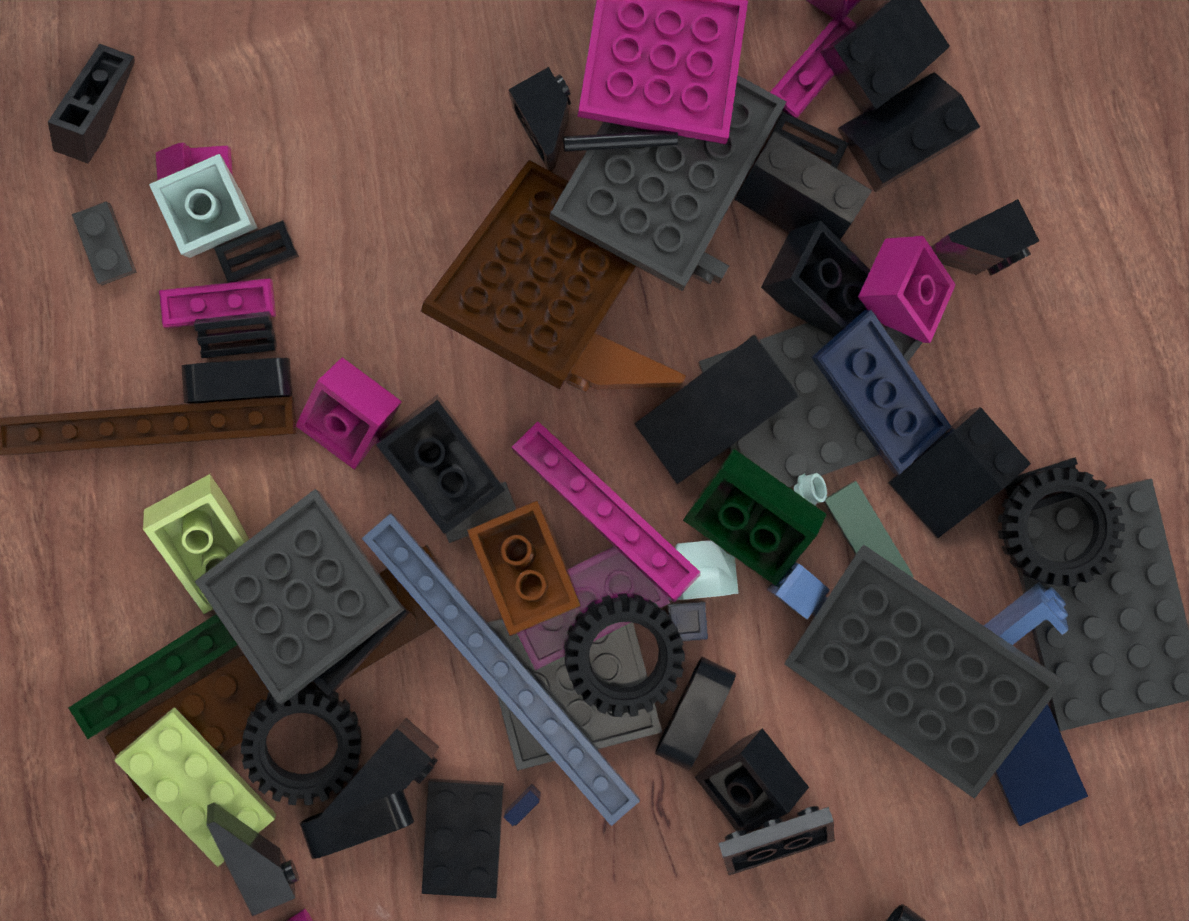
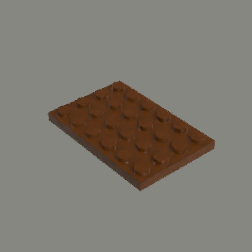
M528 160L423 302L421 312L560 390L637 266L549 219L551 211L569 181Z

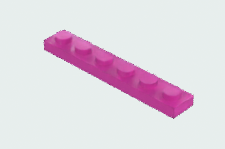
M537 421L512 446L515 454L673 602L700 576V571L541 423Z

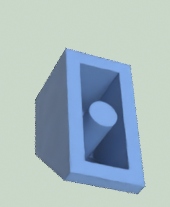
M795 562L777 585L771 584L767 590L799 615L808 619L811 614L816 616L826 601V594L830 589L806 568Z

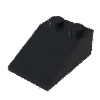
M887 0L820 53L860 112L865 113L876 110L900 92L944 53L950 45L920 0Z
M817 221L789 232L761 288L787 312L835 337L864 310H867L858 296L870 269L821 221Z
M438 394L377 438V447L444 535L505 491L501 482Z
M979 407L970 409L943 436L900 475L894 476L888 484L933 535L939 538L1004 489L1031 463L987 413Z
M405 718L320 817L328 821L406 789L413 780L420 784L435 767L434 765L438 759L434 755L439 746L410 720Z

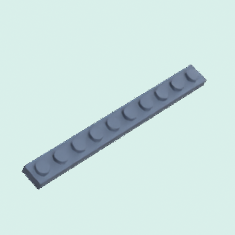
M392 513L362 538L611 826L640 802L637 794Z

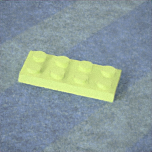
M175 707L121 751L114 760L217 867L224 862V859L206 825L207 805L215 802L257 833L275 820L276 813Z

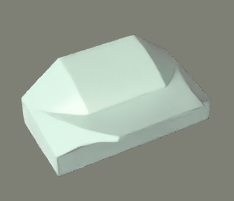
M711 540L676 544L675 549L700 571V576L677 600L738 594L734 556L726 553L724 549Z

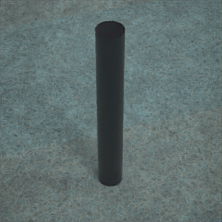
M670 131L563 137L564 152L678 145V132Z

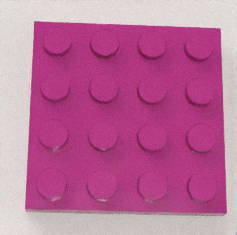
M596 0L577 117L651 131L678 132V136L726 144L730 132L748 0Z

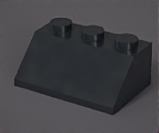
M933 72L900 91L876 110L857 116L840 126L838 130L844 141L849 143L848 148L874 192L966 140L980 128V125L963 96Z
M774 131L734 200L788 233L793 229L821 221L841 240L872 190Z
M1017 199L946 235L931 246V248L944 265L974 275L987 270L990 276L1031 255L1028 247L1039 242V239Z

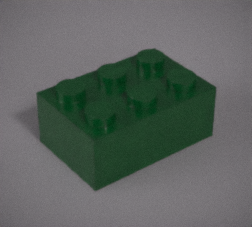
M733 449L695 499L683 521L776 586L817 537L827 514L736 449Z

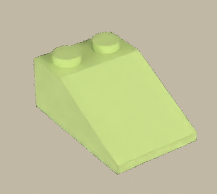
M209 474L144 509L143 530L203 614L213 610L195 581L249 540L221 489Z

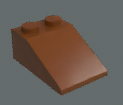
M595 333L567 377L566 383L584 392H587L589 387L596 390L679 388L684 382L686 375Z
M534 501L467 530L509 636L581 607L544 509L538 501Z

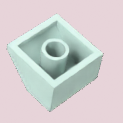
M220 154L149 184L181 255L191 258L258 229L241 190Z

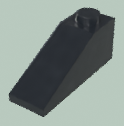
M102 44L98 45L48 120L53 151L87 164L90 162L106 137L134 65V56Z
M215 802L207 805L206 825L252 916L295 899V882L299 881V876L293 861H286L279 847Z

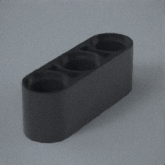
M290 358L196 363L181 366L183 397L186 404L292 396Z
M703 656L700 658L655 750L656 755L688 771L692 768L734 683L735 672Z
M401 790L328 821L320 817L323 813L321 812L302 820L299 824L311 858L317 859L411 825L414 819L404 790Z

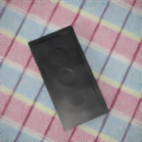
M753 335L634 424L674 481L679 484L800 396L758 337Z

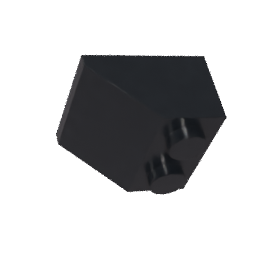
M547 67L510 88L509 94L514 112L546 168L551 171L556 167L569 119L568 106L571 104L568 96L571 93L563 77L560 74L554 77L550 68Z
M763 728L739 740L695 776V779L735 830H746L747 833L769 820L788 814L809 788Z

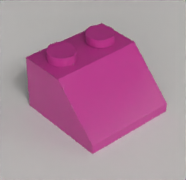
M924 236L887 238L884 240L858 297L867 310L873 311L880 323L920 342L931 343L956 284Z
M342 357L317 380L296 423V427L355 470L377 442V438L389 426L402 401Z

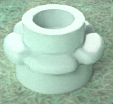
M804 473L798 476V483L794 485L796 493L815 506L817 503L826 500L827 487L820 474L805 475Z

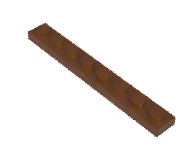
M294 397L0 418V456L297 434Z

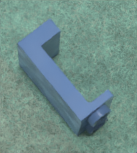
M1038 582L984 626L1011 645L1019 641L1044 620L1050 621L1063 635L1069 630L1066 620L1068 613L1064 608L1066 603L1052 587L1046 590Z

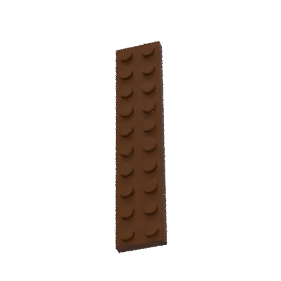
M428 545L422 547L442 570ZM388 568L380 572L379 575L397 600L410 613L348 678L437 626ZM242 654L105 736V739L115 756H117L175 707L221 755L242 742L244 729L251 711L254 712L256 704L261 699L264 701L267 699L269 690L246 656ZM312 681L308 684L307 688L315 689L316 684ZM126 773L141 800L144 801L149 798Z

